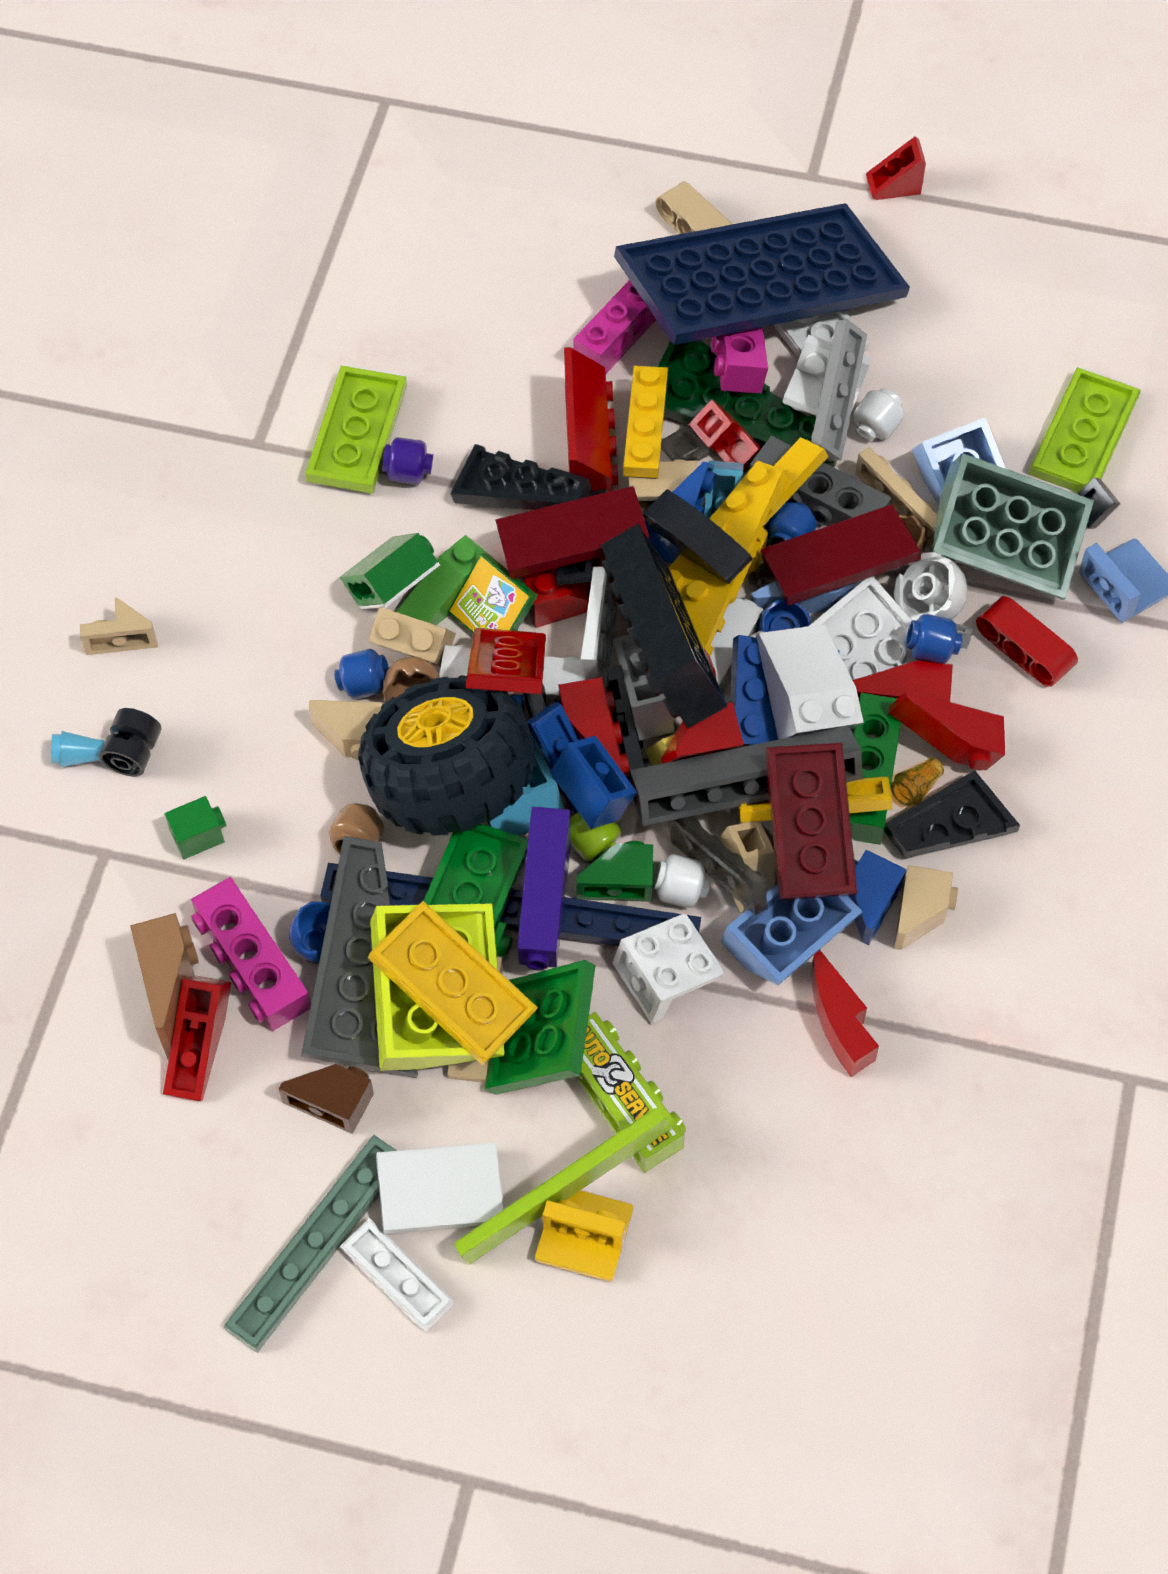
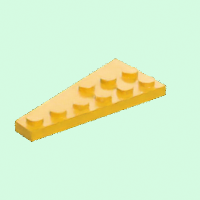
M757 461L710 517L711 521L740 544L752 558L754 557L751 552L755 543L761 542L765 533L763 528L767 516L774 512L788 478L782 469ZM680 554L669 569L701 644L709 653V656H711L714 649L711 643L716 632L721 633L726 622L723 618L728 605L735 601L751 562L727 584Z

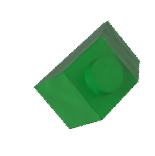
M628 841L624 844L615 843L576 876L577 899L652 902L653 844H644L641 841Z

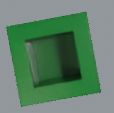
M206 796L164 813L169 830L183 860L225 843L221 829L227 825L218 806L211 808Z

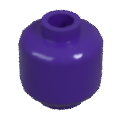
M396 437L391 445H385L382 471L387 472L388 478L393 482L417 485L422 482L424 474L431 475L433 454L427 453V445L422 440Z

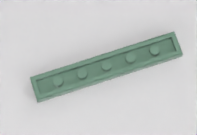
M375 1135L371 1137L225 1323L224 1328L226 1331L258 1353L380 1196L376 1162L377 1152L397 1151Z

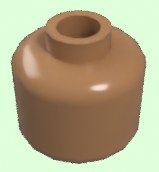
M359 803L346 805L341 809L329 830V837L333 848L340 855L344 836L379 842L384 832L383 821L376 810L369 805Z

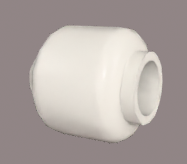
M881 388L879 391H869L853 414V419L858 425L857 432L869 441H873L875 438L880 440L889 439L903 420L902 400L896 394L884 388Z
M672 854L665 861L660 860L658 862L652 889L657 890L658 897L662 902L691 908L697 903L699 898H706L711 877L705 876V867L701 861Z

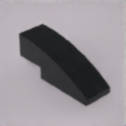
M668 489L643 513L653 532L674 544L681 555L727 584L753 560L752 556L724 530Z

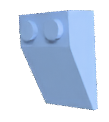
M986 418L926 440L912 449L923 479L938 505L950 464L962 453L1005 468Z

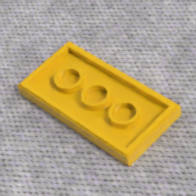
M424 901L376 946L368 956L369 960L483 1066L538 1009L534 1003Z

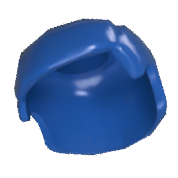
M776 600L762 611L757 628L758 632H771L808 627L811 624L809 613L798 602L787 606L785 600Z
M311 901L302 906L289 928V940L294 950L308 962L319 964L330 910V904L327 902Z

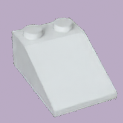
M825 624L763 632L756 635L778 740L849 725L850 729H853L864 723L856 686Z

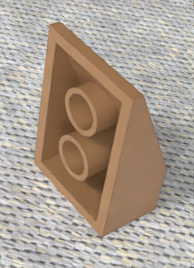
M176 913L130 925L155 1029L167 1059H169L182 979L195 975L192 965L199 963L188 925L180 926Z

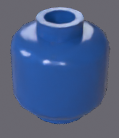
M786 502L766 525L769 545L771 546L815 531L817 527L816 519L805 504Z
M927 613L921 615L917 621H911L906 636V648L911 650V655L916 660L946 663L952 654L958 655L962 644V634L957 633L956 623L952 619Z
M366 649L342 656L339 669L334 672L338 689L340 691L345 690L347 695L353 700L383 693L384 677L389 668L387 659L384 655H379L373 649Z

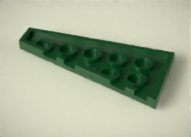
M670 341L658 367H668L664 417L689 424L711 400H714L742 426L761 448L771 436L791 446L800 437L811 442L816 420L814 416L807 417L800 411L782 402L783 399L770 392V387L765 383L761 394L722 391L720 376H715L714 373L717 355L711 352L710 346L702 341L700 343L692 341L673 345ZM826 459L824 463L835 468L837 461Z

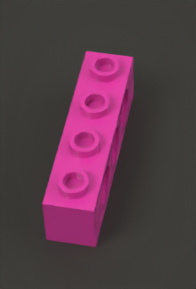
M630 280L573 339V349L604 366L606 374L656 321V318Z
M763 327L712 337V353H717L714 373L715 376H720L721 390L761 394L768 371Z
M231 876L191 899L195 913L191 915V919L201 935L208 933L213 940V943L209 946L220 964L227 962L232 969V972L228 975L240 994L246 991L252 1001L248 1003V1006L258 1023L266 1021L273 1032L310 1010L311 1001L308 991ZM227 923L237 924L231 930H221ZM245 952H256V955L251 959H240L241 955ZM272 980L276 982L269 989L259 988L265 981Z

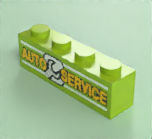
M595 1011L588 1018L581 1076H577V1080L616 1134L655 1107L660 1109L672 1128L632 1155L642 1171L646 1173L684 1148V1132H686V1128L678 1114L674 1111L669 1113L662 1104L664 1099L657 1085L652 1080L646 1082L639 1072L641 1070L640 1063L630 1050L625 1052L617 1042L619 1036L611 1022L608 1020L603 1022Z

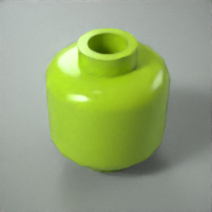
M579 812L570 819L571 846L585 861H592L600 857L615 844L621 834V829L615 822L590 829Z

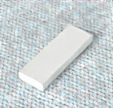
M370 1218L340 1246L341 1251L424 1333L433 1327L455 1305L454 1300L386 1234H383V1231Z

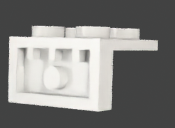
M808 334L797 366L782 402L791 406L795 410L805 411L817 416L825 370L831 349L830 342ZM865 355L862 358L853 407L872 358Z
M681 914L621 939L612 962L651 1024L664 1019L672 999L721 979L724 974V970L686 914Z

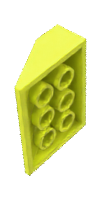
M492 904L428 905L497 969ZM418 905L376 906L370 920L372 950ZM373 963L380 1071L417 1070L476 1061L463 1046ZM504 1045L491 1058L504 1056Z

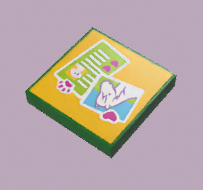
M482 553L448 612L472 633H474V628L476 629V627L517 631L538 595L518 578L510 579L509 572L504 566L488 553Z

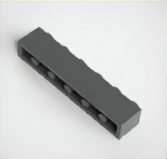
M849 725L634 769L630 770L631 784L637 791L633 801L642 825L647 826L734 808L745 803L748 805L770 800L765 757L766 747L842 743L846 783L863 779L861 748Z

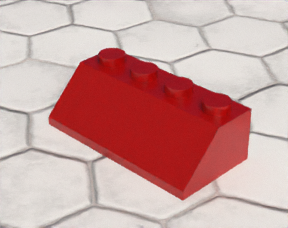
M564 347L569 473L588 478L592 487L591 491L606 489L607 492L612 491V485H618V465H611L610 458L617 457L616 436H609V429H615L614 408L608 409L607 402L613 401V381H606L604 366L571 347Z

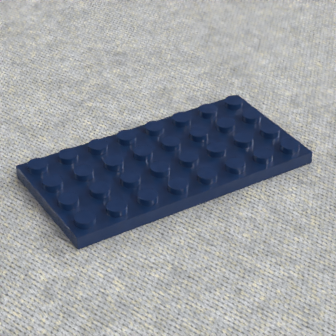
M846 203L616 246L614 258L673 345L905 298L910 289V286Z

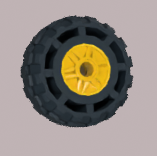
M459 675L458 678H448L445 676L432 679V682L422 685L416 684L405 689L403 694L396 698L392 697L381 706V711L378 714L374 713L366 724V732L361 736L358 753L363 780L379 813L386 819H389L395 826H403L408 832L420 835L427 832L431 833L432 836L448 835L449 832L459 830L465 832L477 828L476 825L487 820L492 821L503 814V810L507 806L513 805L522 796V787H527L530 783L535 764L533 753L536 751L522 707L516 698H511L507 691L466 688L467 676Z

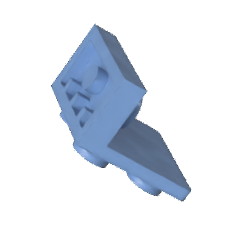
M1133 538L1108 553H1105L1098 543L1085 549L1078 573L1121 623L1168 597L1167 572L1138 539Z

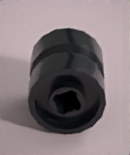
M134 708L119 709L110 727L111 735L105 738L99 752V760L107 768L119 774L132 777L141 776L151 756L149 750L155 747L161 733V724L154 717Z

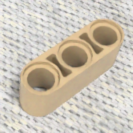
M685 181L671 188L655 200L660 216L679 234L732 224Z

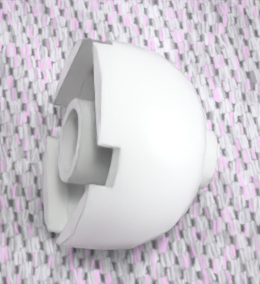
M936 552L922 553L921 560L908 564L910 567L904 575L899 573L894 588L895 602L911 620L917 621L921 615L926 613L953 620L966 603L968 588L965 575L952 560Z

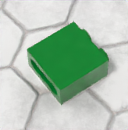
M419 533L392 536L339 578L360 609L387 607L440 566V564L432 554L434 553V548L429 540L422 535L420 536Z

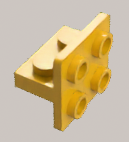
M582 1190L567 1200H558L557 1203L547 1200L542 1215L543 1231L536 1250L535 1260L604 1281H613L633 1214V1205Z

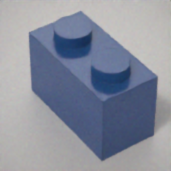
M596 736L567 743L550 771L590 829L619 821L637 794V791Z

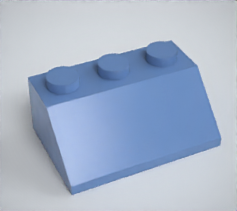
M777 884L726 927L721 943L746 970L779 986L858 918L863 911L848 896L779 900Z

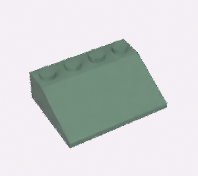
M962 453L950 464L940 497L931 552H936L954 562L1064 600L1066 599L1094 500Z

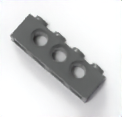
M771 436L750 463L749 470L757 461L774 466L792 446ZM823 462L786 502L805 504L811 510L817 523L829 526L891 505L892 497Z

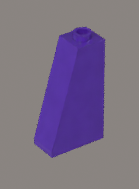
M533 806L531 808L517 950L519 965H525L533 970H544L548 967L555 968L558 964L571 851L570 810Z

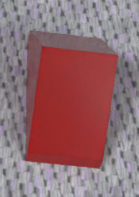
M914 136L866 173L872 198L882 200L921 194L926 161L919 138Z

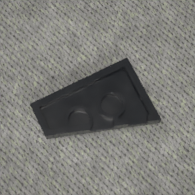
M622 665L607 668V691L611 690L614 698L615 712H612L614 722H619L622 734L621 754L627 755L629 771L650 766L648 759H642L640 749H643V740L639 741L635 728ZM627 776L629 782L631 783V777Z
M974 770L885 823L884 832L905 858H910L1018 832L1020 824Z

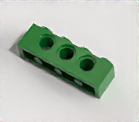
M861 693L859 703L864 723L855 727L854 737L861 748L862 765H869L874 768L873 770L862 768L863 778L886 776L889 779L891 790L901 722L889 714V706L897 698ZM866 734H875L879 738H870ZM887 810L850 813L852 839L854 841L881 845Z

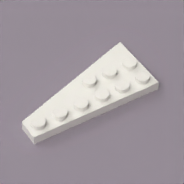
M874 577L862 581L809 625H826L837 650H840V656L852 680L916 661L911 655V650L906 648L907 631L912 620ZM730 692L724 696L726 703H730Z

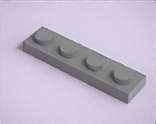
M848 319L836 321L811 440L812 443L825 449L829 456L827 458L829 461L842 460L867 334Z

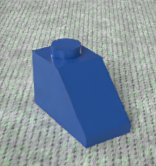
M866 849L859 861L854 859L858 893L848 897L863 911L855 919V923L862 942L870 945L903 886L907 869Z

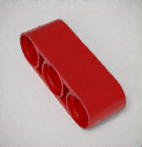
M1001 596L976 619L977 629L990 643L1044 686H1054L1078 663L1077 654L1068 643L1010 597Z

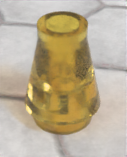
M930 757L926 761L896 774L894 781L891 783L892 794L898 802L905 806L919 804L936 781L944 774L943 765L938 759Z

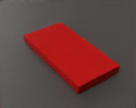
M474 628L466 688L542 694L546 634Z

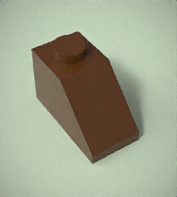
M337 1064L284 1081L279 1087L283 1104L351 1134L355 1131L374 1095L372 1082L367 1073L354 1066H348L346 1069Z

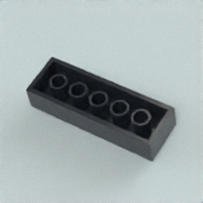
M636 524L603 543L601 547L606 559L601 562L609 578L615 580L610 583V586L619 602H623L619 609L629 625L632 624V627L628 628V632L638 648L641 647L642 649L637 652V655L646 671L651 672V674L646 676L647 681L657 696L663 693L666 697L663 699V702L670 715L674 719L680 716L689 729L728 707L671 570L641 526Z

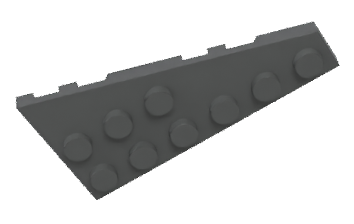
M344 836L301 1057L417 1078V1070L380 1071L373 962L368 959V956L372 951L370 920L376 906H390L382 843Z

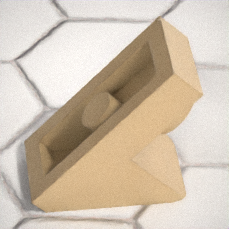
M117 597L115 598L116 620H96L92 623L80 624V638L86 655L158 647L152 622Z

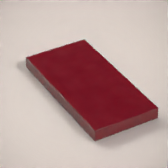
M634 486L495 519L510 579L603 557L605 555L601 545L636 524L641 526L650 539Z
M892 504L760 549L761 558L787 606L921 560L919 547Z
M842 743L766 747L765 757L779 900L856 895L858 892Z

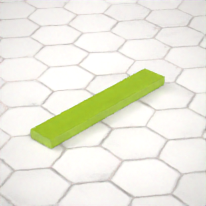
M655 1107L457 1240L454 1246L460 1256L469 1264H472L543 1215L547 1200L556 1203L561 1199L567 1200L672 1128L660 1109Z

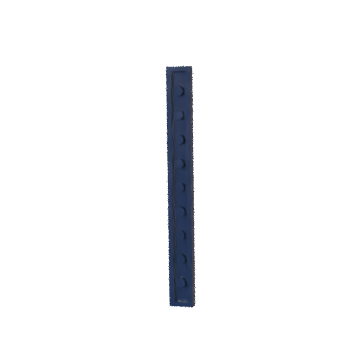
M328 862L320 894L321 902L331 904L338 864ZM386 871L390 906L419 905L424 901L433 878ZM513 889L500 922L507 924L509 930L518 932L523 891ZM565 897L560 938L619 946L621 939L681 914ZM687 915L699 933L701 917Z

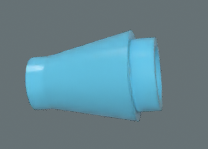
M61 731V734H52L51 763L60 764V767L100 761L98 755L104 739H94Z

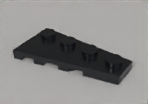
M475 444L450 494L454 503L536 510L588 497L592 487L589 479L553 467L545 470L539 468L537 462L527 459L524 462H519L511 459L510 454L501 451L493 454L487 452L484 446Z

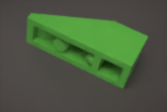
M464 535L439 556L437 561L440 566L420 580L396 612L437 626L450 615L448 610L480 554L487 552L467 535Z

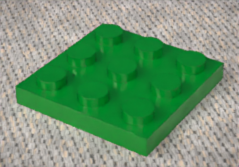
M582 960L509 980L538 1009L504 1044V1056L489 1059L485 1090L497 1095L581 1076L596 965L587 960Z

